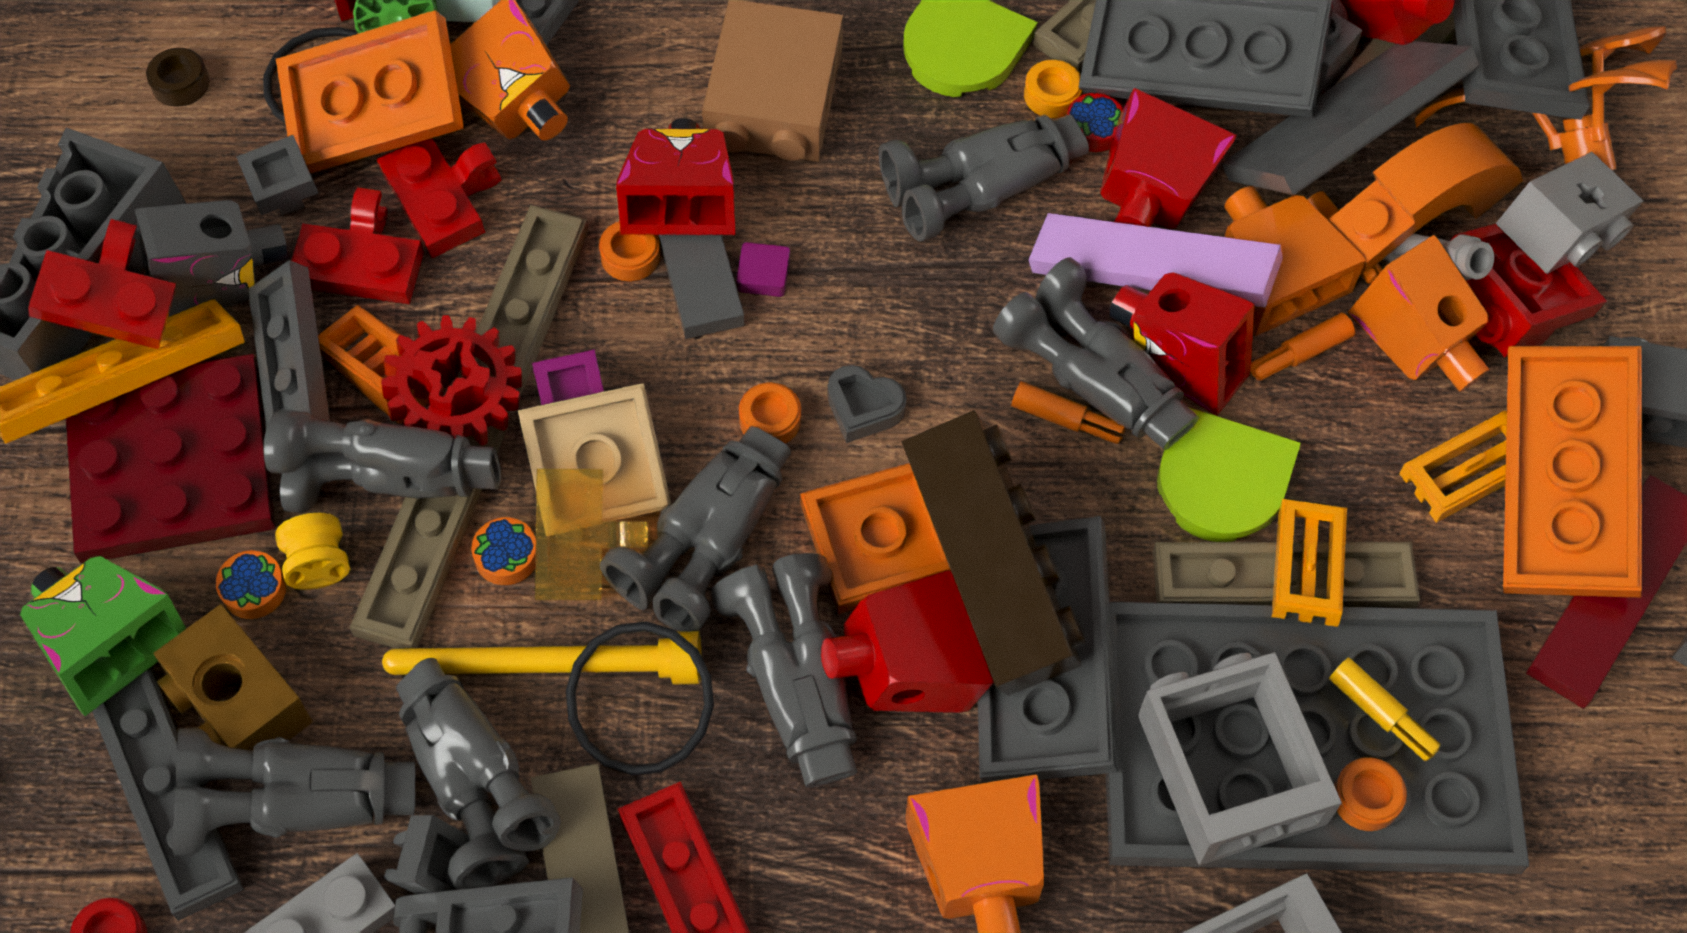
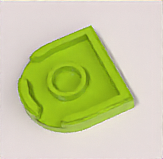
M921 0L905 26L903 39L904 55L912 69L914 78L933 92L950 97H961L962 92L978 91L985 88L990 91L1001 85L1010 75L1033 40L1038 22L989 0Z
M1190 408L1199 416V419L1187 434L1169 449L1164 450L1157 474L1159 495H1162L1166 506L1176 517L1175 522L1186 532L1211 542H1234L1237 538L1266 528L1275 519L1282 499L1285 497L1301 443Z

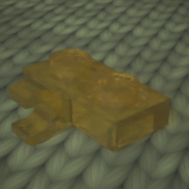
M536 468L535 600H601L602 571L599 564L602 561V548H615L619 546L625 548H648V522L602 521L603 469Z

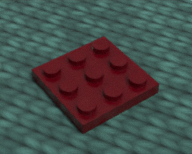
M254 354L193 364L66 418L73 550L81 564L93 557L101 556L105 559H113L276 529L271 477L264 460L266 429L258 363Z

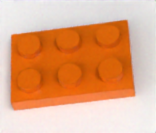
M436 10L276 59L287 137L294 135L310 173L464 129L446 18Z

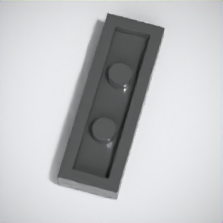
M288 260L248 289L266 428L270 418L278 410L305 411L315 418L330 421L308 267Z

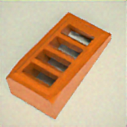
M357 305L318 335L320 353L323 358L370 401L389 416L387 403L390 400L383 398L381 379L388 377L385 374L384 368L385 356H399L396 338L400 334ZM366 332L368 334L367 337L346 352L344 350L363 333ZM410 389L413 397L420 405L424 407L428 404L425 399L415 397V390ZM405 419L398 420L396 422L401 424L404 423Z

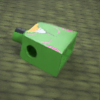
M101 556L88 559L69 574L60 567H50L40 572L31 586V593L34 599L24 605L20 616L55 673L84 716L88 715L157 663L158 660L153 653L186 629L166 592Z

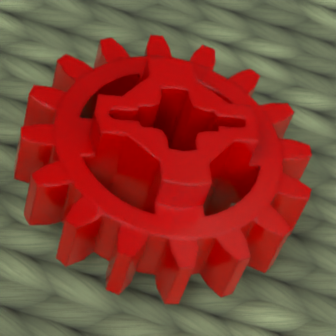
M442 315L441 329L434 331L424 321L418 322V338L413 341L409 337L399 335L396 338L399 356L386 355L384 358L385 374L388 377L381 379L383 398L390 400L387 405L391 421L405 419L404 426L447 432L453 439L456 438V435L464 437L472 435L482 446L487 444V427L491 425L496 429L505 431L508 428V413L506 410L516 411L520 406V392L516 389L522 387V371L520 367L513 366L515 364L514 347L509 345L498 348L499 330L494 327L483 335L476 333V318L469 317L461 329L453 328V322L449 315ZM477 357L484 362L488 368L479 366L475 358ZM461 370V378H457L458 372ZM443 388H448L446 395L443 396ZM410 389L415 390V397L427 401L429 404L428 410L416 401Z

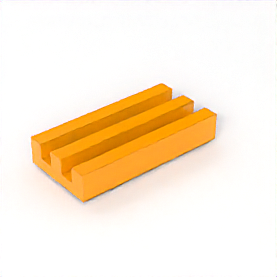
M1506 410L1403 465L1399 473L1406 483L1410 481L1414 483L1417 487L1414 492L1415 496L1421 503L1427 500L1432 507L1429 514L1436 523L1505 486L1506 464L1447 496L1442 493L1505 459L1506 440L1434 479L1427 472L1502 432L1506 436Z
M1282 499L1278 512L1271 617L1285 619L1287 612L1298 613V621L1307 623L1312 622L1313 616L1325 617V625L1338 627L1343 612L1347 508ZM1295 517L1304 518L1300 595L1290 594ZM1319 520L1330 522L1326 599L1315 597Z

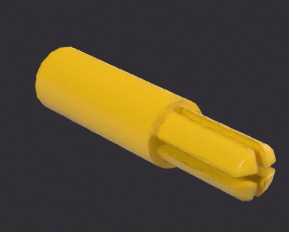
M1350 657L1344 660L1331 674L1329 680L1387 733L1391 730L1424 761L1431 759L1439 751L1440 743L1407 714L1409 710Z

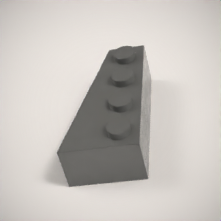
M65 128L58 143L62 150L55 169H45L37 186L42 196L31 218H22L13 235L18 245L10 262L0 264L1 375L17 380L78 355L93 335L92 332L29 317L28 306L46 250L99 263L110 219L137 225L134 209L187 204L163 162L70 128ZM136 229L134 236L136 244L127 271L139 274L144 266L138 229Z

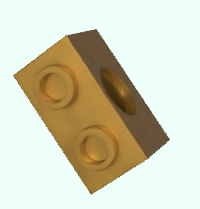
M221 604L153 653L167 673V675L157 681L158 685L181 714L193 706L205 721L198 728L205 731L211 741L217 744L253 751V747L262 741L277 737L290 740L313 723L300 698ZM234 683L242 684L234 697L226 701H214L217 693L223 687Z

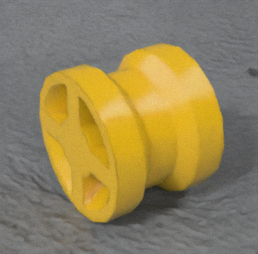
M321 512L307 513L284 521L275 532L277 546L281 552L286 554L287 558L282 566L286 585L301 590L319 589L333 585L348 575L350 571L349 560L346 552L339 549L338 543L341 541L343 532L341 523L336 516Z

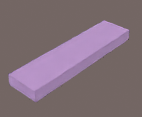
M1048 213L1029 257V263L1033 273L1047 275L1058 262L1071 257L1084 267L1087 281L1118 286L1129 285L1133 288L1152 290L1164 274L1174 272L1254 303V306L1266 307L1283 256L1281 245Z

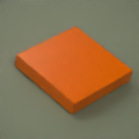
M910 463L800 493V505L817 554L827 558L832 571V581L828 586L838 614L854 610L861 599L869 594L951 570Z

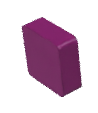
M743 243L737 273V291L740 293L776 297L784 296L790 264V249L785 246Z

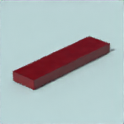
M1652 475L1648 476L1642 484L1641 598L1573 596L1525 672L1527 675L1582 709H1585L1593 699L1687 543V496Z

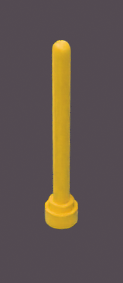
M677 631L698 649L702 657L700 631ZM659 638L658 645L599 646L581 671V673L658 672L659 678H671L673 685L700 684L701 676L690 655L669 638ZM586 646L395 648L384 654L382 665L384 670L392 675H407L416 664L427 658L437 659L444 674L571 673L575 660Z

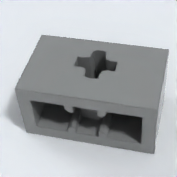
M1590 152L1530 181L1495 224L1548 274L1569 262L1578 267L1588 260L1600 246L1607 251L1618 244L1633 228L1634 225L1628 218L1641 205L1643 200L1593 152Z

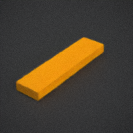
M211 299L168 317L159 349L114 339L0 386V437L7 444L243 344L245 341L240 324L215 299Z

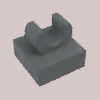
M294 135L236 156L261 215L279 209L282 216H286L305 208L302 199L318 194Z
M411 815L407 831L395 835L393 841L395 845L402 848L397 870L387 869L384 878L414 894L457 890L449 877L448 865L454 853L462 845L469 842V837L466 833L434 815Z

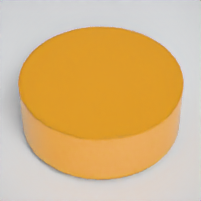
M1045 60L1035 64L1028 71L1025 80L1024 99L1027 106L1040 116L1044 114L1049 118L1066 116L1070 104L1082 94V90L1079 89L1081 74L1074 66L1061 60Z

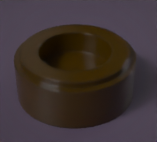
M171 48L162 51L150 61L146 70V78L153 95L158 101L168 106L180 107L196 102L206 93L210 83L209 74L203 59L195 51L187 48Z

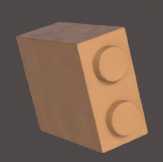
M729 0L702 108L703 129H718L722 131L728 152L748 151L776 155L781 159L789 161L803 159L819 162L842 54L843 15L742 0Z

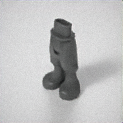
M1044 114L1036 117L1035 121L1033 118L1002 124L968 137L953 140L946 145L942 156L932 159L917 160L912 149L905 142L897 139L881 144L878 155L882 178L894 207L902 206V218L907 231L917 241H925L936 237L944 228L946 220L965 209L972 212L990 210L1000 205L1002 201L1030 189L1054 174L1062 173L1068 169L1069 160L1088 154L1089 145L1084 133L1072 115L1069 114L1051 120ZM960 181L959 185L937 192L934 190V188L947 182L954 183Z
M1071 257L1061 260L1042 280L1036 298L1032 297L1028 292H1022L1008 302L993 325L994 335L1008 347L1018 350H1029L1052 363V372L1062 387L1074 391L1100 412L1119 425L1131 430L1132 434L1137 438H1142L1147 434L1163 450L1169 449L1195 426L1199 416L1182 402L1183 391L1176 387L1157 362L1130 338L1125 329L1113 322H1098L1090 314L1081 300L1087 281L1084 267ZM1049 323L1061 328L1080 343L1081 348L1066 342L1054 331Z
M297 410L276 411L270 418L264 438L265 465L269 472L282 474L280 499L282 507L286 512L304 513L309 511L317 503L323 485L334 480H353L356 485L363 487L370 493L390 494L416 499L450 497L457 494L460 497H469L473 488L498 489L501 482V467L495 447L470 446L469 440L461 435H456V438L453 439L447 432L385 424L369 419L343 424L315 418L308 412Z
M754 426L749 427L739 442L729 441L723 447V450L694 477L675 502L661 511L657 522L656 532L658 538L642 553L620 546L612 548L606 553L599 567L607 582L624 599L640 610H645L653 601L655 615L660 622L678 631H699L709 619L711 611L709 602L705 597L706 589L714 575L726 572L737 561L742 559L744 551L742 547L758 523L774 490L782 482L780 468L791 455L789 447L779 439ZM690 548H695L692 555L693 558L678 577L667 579L662 585L680 555H684Z
M803 553L781 557L772 566L777 589L780 596L784 599L793 626L792 642H787L784 634L780 631L772 604L769 581L763 566L753 565L745 567L723 578L712 588L711 596L714 608L718 613L728 617H741L745 621L753 639L748 647V665L746 670L752 675V678L756 677L770 716L787 750L786 754L791 763H799L805 787L814 788L851 777L858 772L850 748L856 743L857 737L855 731H853L845 678L830 679L826 675L821 661L823 641L826 638L837 637L834 629L820 619L818 608V593L826 589L832 581V571L825 556L815 553Z
M424 659L416 664L397 684L396 690L403 702L399 716L406 726L405 730L420 768L432 787L443 812L453 820L462 821L468 833L469 842L462 845L451 857L448 865V874L457 890L495 886L519 873L529 864L525 851L542 849L555 839L561 819L551 800L541 794H530L518 780V761L513 749L506 740L500 737L480 707L464 690L463 684L456 676L445 675L437 659ZM489 792L492 793L499 806L496 814L491 808L492 802L488 795Z
M197 727L179 728L176 760L177 787H175L174 856H193L203 848L206 837L211 830L230 824L251 823L254 831L278 838L286 835L287 832L330 830L371 824L373 822V811L374 825L382 824L383 816L414 815L415 762H384V752L376 751L375 754L339 747L289 743V740H285L282 737L257 743L253 747V751L230 748L211 741L208 734ZM225 779L252 780V782L264 785L263 788L252 789V792L212 790L202 786L213 780Z

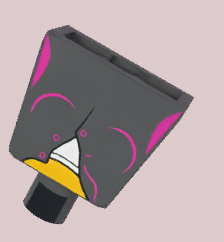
M232 200L134 209L145 276L176 283L175 296L169 317L211 299H215L223 308L250 300L248 289L255 284L254 267L288 260L287 245L281 225L276 224L246 230L239 205Z

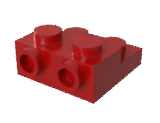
M1496 224L1459 233L1477 237L1482 242L1488 243L1493 249L1494 263L1490 272L1484 278H1471L1465 281L1488 314L1489 322L1476 336L1482 342L1489 343L1497 348L1504 358L1508 357V346H1541L1556 329L1593 317L1607 302L1585 275L1571 262L1546 274ZM1459 234L1454 235L1450 241H1452Z

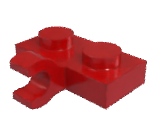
M433 138L403 146L376 159L381 173L432 259L485 233L482 220L467 197L478 191L492 188L502 181L500 174L494 166L497 163L496 159L485 142L473 145L465 150L452 167H449Z
M357 187L351 206L350 230L302 223L291 261L308 267L311 290L410 305L424 251L420 240L381 235L388 214L387 207L379 206L382 198L381 191Z
M110 219L99 263L46 250L28 306L29 317L159 349L175 296L176 283L127 271L136 244L134 236L137 225Z

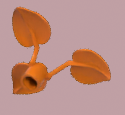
M1666 26L1647 27L1625 34L1607 36L1579 47L1581 56L1592 54V75L1568 85L1569 92L1592 86V113L1584 114L1582 120L1564 119L1565 131L1560 133L1557 132L1547 115L1532 113L1548 138L1550 150L1562 148L1565 164L1593 152L1611 170L1617 169L1608 122H1604V93L1616 83L1652 85L1667 90L1670 85L1671 75L1677 69L1676 60H1651L1634 63L1620 69L1604 71V60L1616 49H1634L1651 54L1654 48L1666 36ZM1464 88L1452 91L1426 106L1415 118L1416 128L1441 108L1464 102Z

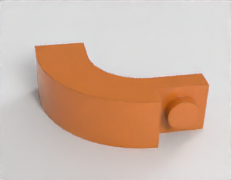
M1454 124L1419 139L1373 171L1376 180L1330 217L1328 221L1366 259L1365 265L1371 269L1408 237L1440 214L1463 205L1477 219L1523 182L1520 169L1476 124Z

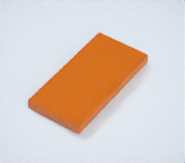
M1508 346L1503 593L1641 598L1642 346Z

